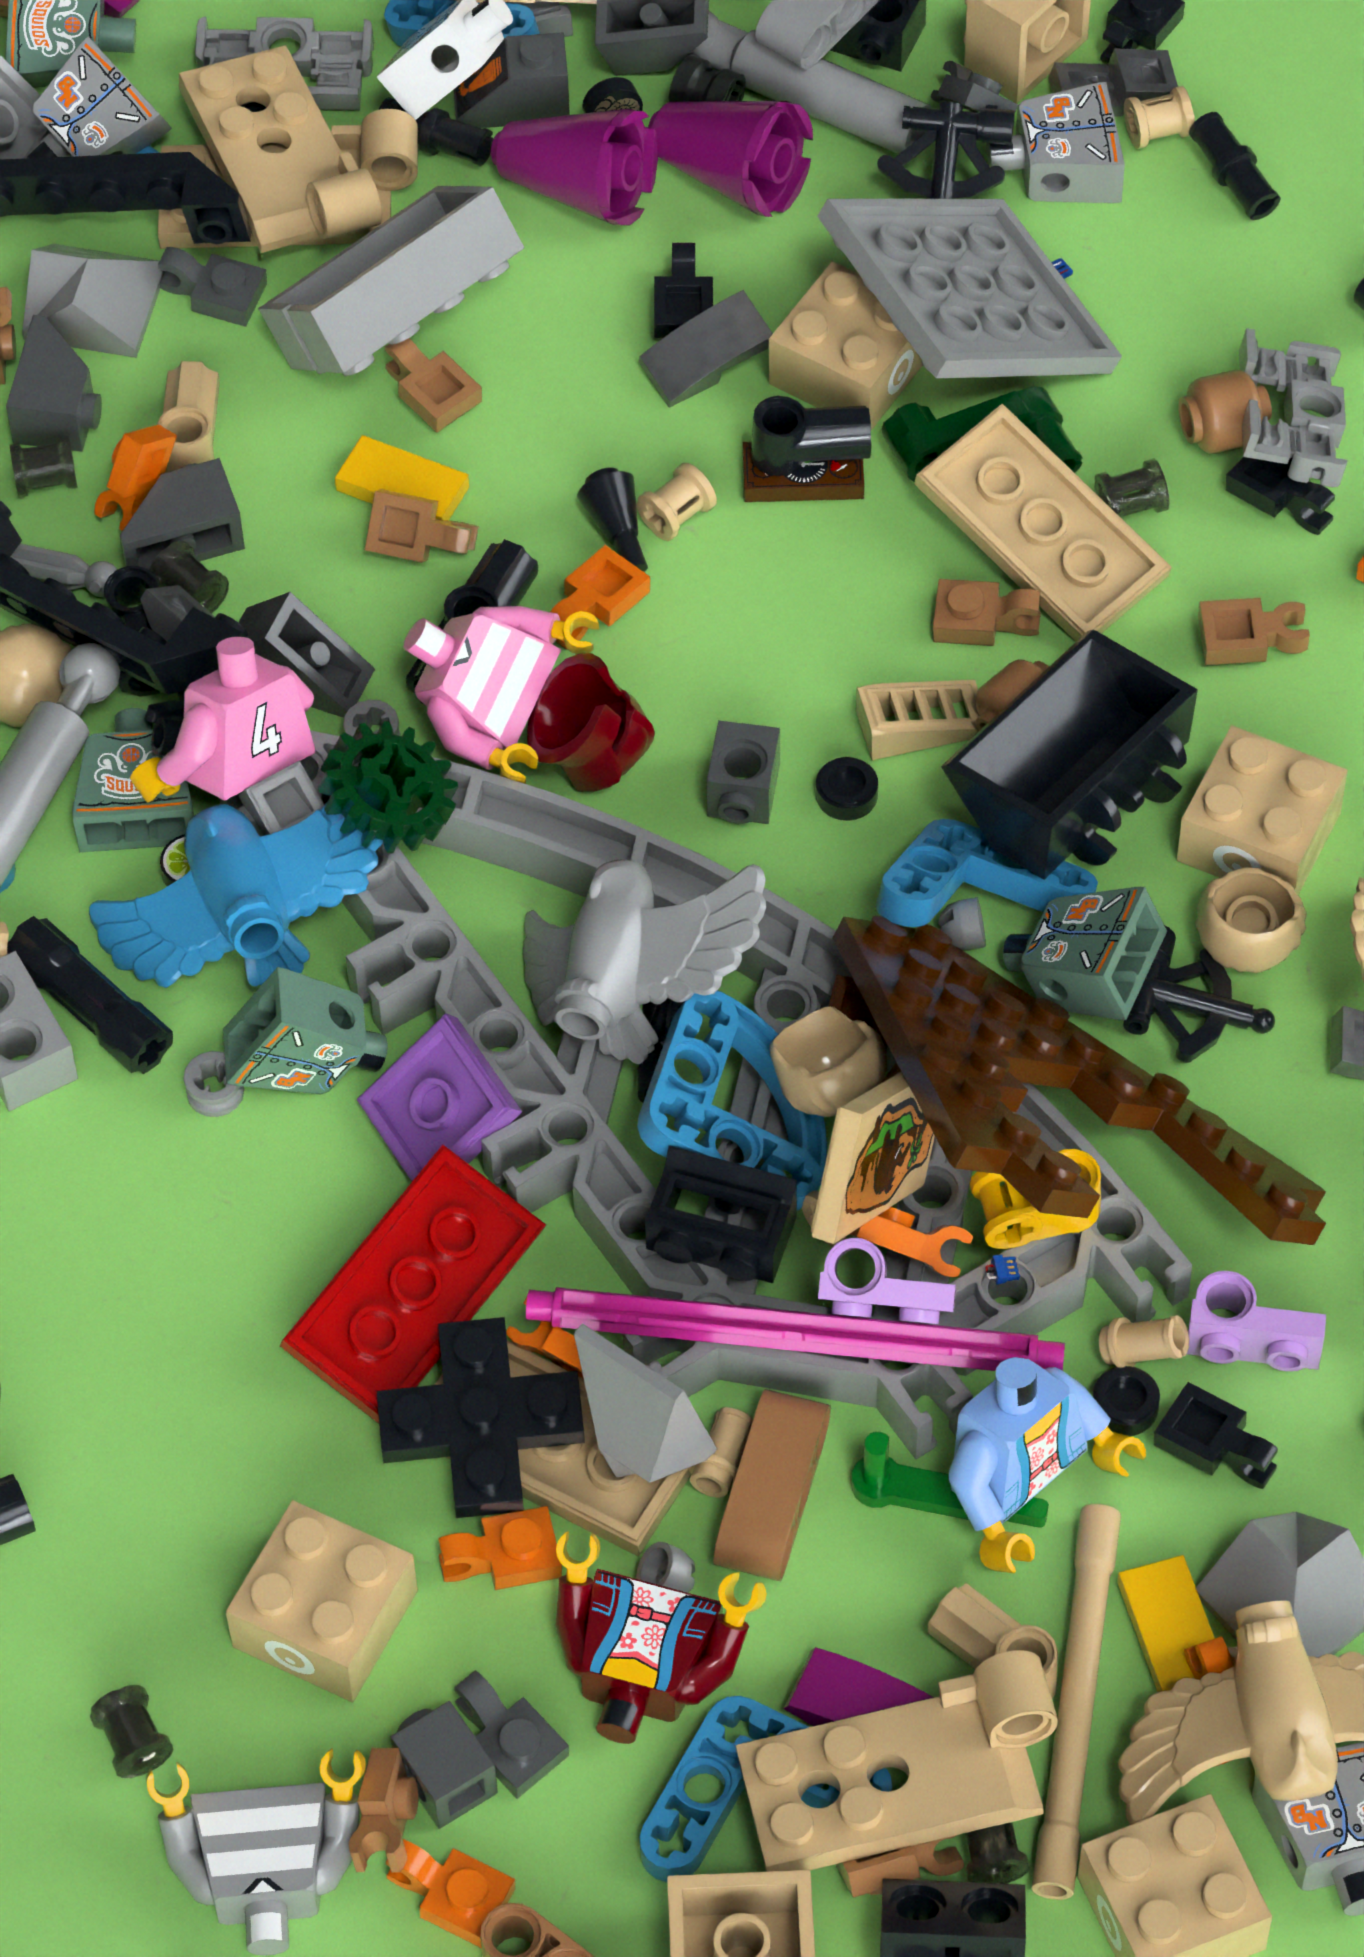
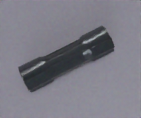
M33 916L17 927L13 937L7 943V954L16 951L38 988L46 990L96 1035L99 1044L129 1072L140 1071L142 1074H145L161 1062L163 1055L173 1044V1031L141 1002L130 999L81 955L78 946L47 918L37 919Z

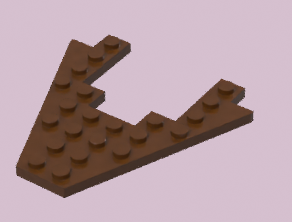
M843 916L832 939L948 1162L955 1169L1002 1175L1040 1213L1088 1218L1100 1194L1079 1176L1082 1170L1075 1161L1059 1152L1053 1151L1039 1138L1041 1130L1036 1124L1023 1116L1013 1113L1017 1112L1028 1092V1089L1022 1083L1070 1089L1107 1125L1153 1131L1270 1240L1315 1245L1326 1225V1222L1315 1213L1326 1191L1229 1127L1216 1114L1202 1109L1187 1099L1190 1091L1182 1082L1163 1073H1156L1152 1076L1068 1020L1070 1015L1063 1007L1045 998L1035 999L963 950L951 944L952 939L936 927L928 924L916 928L904 927L894 924L882 916H873L871 921Z

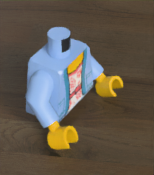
M1013 1357L1002 1361L996 1368L995 1380L962 1408L958 1416L954 1458L949 1468L951 1490L956 1494L974 1530H982L985 1534L980 1544V1560L985 1567L998 1572H1016L1011 1558L1017 1561L1031 1562L1035 1556L1034 1544L1029 1536L1022 1533L1006 1532L1002 1524L1085 1453L1088 1440L1093 1439L1094 1441L1092 1458L1095 1465L1101 1470L1128 1477L1129 1474L1119 1461L1122 1450L1131 1457L1142 1460L1146 1458L1145 1446L1139 1439L1111 1431L1108 1427L1111 1418L1079 1381L1056 1367L1043 1369L1030 1359Z

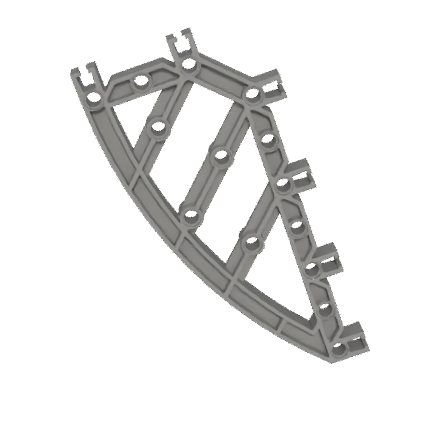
M310 730L315 753L300 762L325 805L331 795L318 792V786L325 774L320 769L330 749L334 748L339 736ZM451 762L452 766L445 778L458 782V789L451 799L456 803V807L437 838L432 842L424 837L422 841L424 844L451 850L529 875L583 897L587 896L595 871L599 866L612 860H632L643 866L651 876L654 891V908L673 906L690 901L702 894L713 891L737 874L697 852L618 817L555 793L455 762ZM238 794L225 801L219 798L220 804L231 805L245 814L259 836H265V833L244 807ZM419 807L418 810H417V812H419V811L422 810L423 808H422V807ZM382 844L375 851L378 856V864L374 870L367 874L369 884L366 891L345 895L341 901L371 941V943L346 956L350 991L357 993L363 1000V1004L371 1000L374 1024L384 1035L434 1007L436 1008L437 1021L445 1013L459 1019L522 1110V1113L511 1124L481 1140L484 1174L497 1187L507 1183L508 1195L531 1213L573 1190L575 1218L632 1295L836 1315L831 1314L832 1308L756 1295L758 1279L750 1281L737 1280L727 1276L718 1268L692 1261L684 1264L674 1263L662 1258L655 1251L647 1250L646 1239L634 1240L627 1237L635 1232H645V1220L656 1189L607 1125L624 1060H618L612 1054L604 1055L601 1053L599 1039H580L563 1031L556 1057L399 847H396L394 853H387ZM764 888L762 895L766 900V910L758 924L759 939L751 948L742 953V960L736 971L760 985L754 996V1013L779 1034L784 1028L806 1015L829 1006L836 975L852 977L832 939L836 930ZM431 956L441 957L440 959H437L435 961L424 960L425 958ZM779 1017L795 1018V1020H792L790 1022L779 1021L776 1019ZM497 1046H506L510 1048L502 1052H494L490 1050ZM887 1046L886 1050L887 1073L896 1063L889 1046ZM743 1057L730 1113L788 1141L784 1119L773 1094L759 1073ZM1022 1083L1028 1089V1092L1017 1112L1013 1113L1023 1116L1036 1124L1041 1130L1039 1138L1053 1151L1078 1149L1087 1152L1096 1160L1101 1173V1212L1097 1221L1089 1229L1079 1233H1067L1035 1240L1026 1245L1002 1252L999 1255H1003V1257L1015 1256L1020 1278L1019 1280L1007 1281L996 1285V1279H989L987 1277L985 1267L991 1264L992 1259L949 1283L950 1277L936 1273L922 1261L887 1249L885 1259L887 1263V1278L956 1285L954 1313L940 1311L939 1324L930 1325L1034 1335L1083 1307L1089 1278L1096 1280L1123 1316L1133 1323L1149 1321L1156 1313V1310L1152 1307L1154 1288L1148 1280L1140 1282L1134 1273L1138 1267L1147 1268L1167 1289L1166 1298L1172 1306L1188 1298L1192 1272L1191 1262L1094 1146L1033 1084ZM935 1137L924 1186L899 1201L896 1209L914 1215L915 1218L911 1229L922 1233H929L942 1225H954L962 1228L972 1171L955 1169L948 1162ZM565 1138L580 1140L572 1145L558 1143V1141ZM723 1138L717 1150L719 1154L729 1162L743 1163L744 1155L738 1144L730 1139ZM763 1158L760 1159L755 1169H759L765 1160ZM538 1160L522 1172L519 1173L517 1171V1168L531 1161ZM709 1196L705 1217L762 1232L769 1212L742 1205L739 1213L728 1214L715 1206V1197ZM935 1201L943 1206L939 1208H926L921 1206L920 1203ZM1118 1233L1124 1235L1127 1239L1112 1241L1103 1235ZM949 1239L941 1246V1258L947 1264L953 1265L957 1239ZM1012 1297L1017 1299L1019 1303L1002 1305L994 1299ZM875 1305L874 1314L870 1319L899 1321L900 1307ZM623 1334L625 1352L683 1389L687 1397L717 1380H724L874 1407L878 1409L915 1459L933 1450L937 1446V1440L932 1435V1417L927 1411L920 1413L914 1402L923 1395L929 1396L949 1418V1428L956 1436L958 1416L962 1408L973 1399L972 1393L958 1375L967 1376L977 1369L904 1362L910 1367L904 1370H891L884 1366L885 1363L891 1362V1360ZM674 1351L682 1352L680 1356L664 1367L657 1361V1359Z

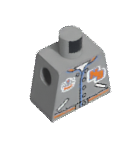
M88 36L82 41L33 104L31 111L47 127L50 133L26 156L27 158L136 154L164 136L172 127Z
M1107 82L1093 83L1023 100L1017 107L1016 135L1012 136L1011 145L986 143L989 167L1000 166L1004 171L1022 169L1027 197L1033 201L1122 202L1125 163Z
M1364 1742L1336 1748L1338 1770L1334 1788L1317 1797L1296 1801L1273 1800L1264 1790L1255 1774L1252 1790L1254 1804L1298 1887L1302 1890L1310 1891L1335 1885L1344 1913L1349 1916L1363 1915Z

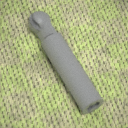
M710 11L708 14V38L689 53L708 60L711 67L718 71L731 69L743 74L746 79V89L774 101H788L799 104L809 116L896 154H900L927 132L911 130V128L902 129L904 106L932 108L930 104L823 58L813 67L804 69L757 42L755 37L756 30H751L748 33L718 20Z
M95 643L78 645L64 657L59 670L63 692L56 703L40 701L34 705L0 763V888L89 736L88 727L80 718L87 704L105 700L118 685L120 677L118 662L101 645Z

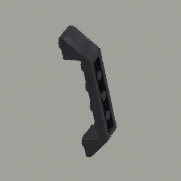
M191 152L0 159V217L6 215H57L82 212L182 209L194 244L251 242L252 231L240 195Z
M0 501V608L31 624L47 628L61 640L75 647L87 643L101 645L102 648L106 649L117 660L121 671L167 695L184 691L190 683L219 669L216 646L220 641L230 637H248L244 627L233 618L222 613H218L214 618L192 607L168 641H166L158 633L147 627H141L139 631H136L124 625L122 619L115 612L101 603L94 602L91 607L78 601L66 586L52 578H47L43 583L31 577L26 568L11 557L22 542V539L9 520L12 515L10 509Z

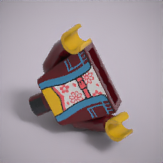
M569 1531L561 1536L556 1546V1553L560 1563L567 1568V1573L559 1578L555 1627L567 1668L575 1675L581 1677L582 1696L589 1701L603 1704L596 1730L601 1736L617 1743L631 1744L636 1740L643 1716L666 1722L676 1721L685 1705L699 1704L732 1677L749 1629L748 1623L744 1621L746 1614L759 1609L766 1600L767 1592L762 1582L755 1584L748 1604L742 1605L734 1597V1587L739 1580L740 1572L729 1574L722 1580L718 1590L719 1601L601 1569L596 1570L593 1581V1579L587 1577V1569L599 1557L601 1550L600 1541L593 1533L590 1535V1554L584 1561H577L569 1556L567 1552Z

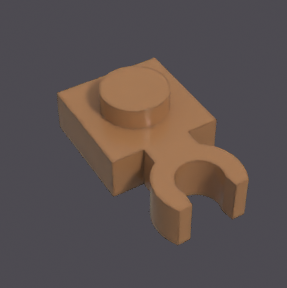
M1261 598L1200 601L1198 619L1205 665L1266 662L1268 647L1274 646L1278 650L1290 654H1297L1308 650L1309 629L1291 630L1286 627L1288 625L1304 624L1305 604L1286 602L1276 607L1274 611L1263 612Z

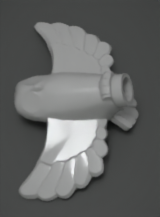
M612 860L602 864L595 871L575 924L562 928L545 922L534 910L527 912L525 916L526 938L523 946V956L526 964L525 982L532 991V1001L538 1010V1017L543 1026L556 1022L561 1029L574 1037L585 1040L599 1039V1048L604 1055L612 1054L618 1060L628 1058L635 1064L643 1063L647 1059L648 1054L654 1050V1044L658 1043L659 1038L640 1009V1006L649 1002L661 1004L667 998L675 1002L688 1001L694 993L700 995L715 994L721 987L722 977L739 967L742 953L751 948L759 939L758 924L766 910V900L762 895L766 881L764 871L755 864L746 866L711 892L681 904L654 908L653 883L647 870L632 860Z

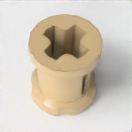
M1184 86L1173 88L1168 95L1142 101L1137 97H1130L1124 101L1125 124L1129 138L1136 149L1147 147L1149 140L1179 134L1182 138L1190 136L1189 130L1195 122L1190 97Z
M682 463L673 471V478L654 493L646 491L640 495L636 506L646 526L658 538L664 541H671L678 535L681 524L698 511L708 512L717 504V497L711 483L698 468L689 463Z

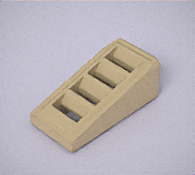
M976 681L879 683L857 687L856 714L871 760L970 740L979 732L976 725V719L979 717L975 704L978 691ZM964 701L969 718H957L953 703ZM940 706L944 719H933L930 708ZM917 711L920 720H910L908 713ZM895 716L896 721L885 720L886 717Z

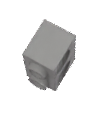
M14 951L1 957L0 1097L8 1111H11L77 1080L78 1074L71 1044L18 954ZM18 1055H30L22 1060H11Z

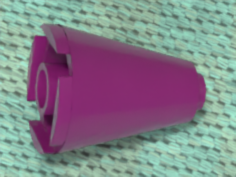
M788 101L668 102L653 114L648 125L649 128H655L659 159L757 215L773 217L771 212L783 213L789 209L800 194L809 172L811 159L802 157L804 138L813 141V128L809 114L796 103Z
M633 109L510 121L503 127L502 131L495 135L491 146V159L493 164L497 166L500 176L506 180L612 225L630 226L640 218L645 209L635 207L641 192L652 193L655 184L658 164L657 135L655 128L644 126L642 119L649 116L644 111Z

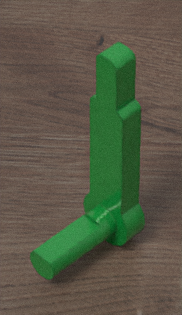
M873 1432L866 1437L864 1457L855 1464L852 1470V1491L858 1501L871 1508L895 1505L969 1520L956 1494L951 1490L949 1474L897 1464L889 1457V1436L887 1434ZM1033 1497L1007 1521L1038 1528L1044 1527L1048 1517L1049 1504L1044 1499Z

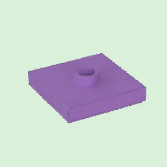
M446 1013L357 1098V1101L411 1181L416 1178L443 1144L469 1164L482 1151V1139L511 1124L522 1113V1110L459 1019Z

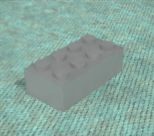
M436 186L258 309L291 369L316 370L318 374L326 372L342 373L344 376H350L371 365L375 360L373 353L387 343L390 345L397 344L417 333L420 329L418 322L430 313H441L459 304L465 298L463 291L477 281L486 282L501 275L510 266L507 260L523 250L524 246L493 187Z

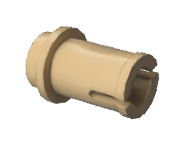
M1178 1315L1165 1319L1133 1323L1126 1317L1114 1318L1110 1325L1104 1326L1099 1334V1350L1104 1362L1108 1365H1115L1117 1368L1125 1366L1134 1367L1137 1362L1166 1358L1179 1359L1182 1356H1186L1189 1349L1188 1329L1184 1320Z
M728 1407L721 1408L720 1412H716L709 1435L717 1450L707 1461L689 1467V1471L692 1474L690 1483L699 1492L710 1497L721 1498L726 1496L728 1491L732 1489L753 1422V1418L745 1412Z

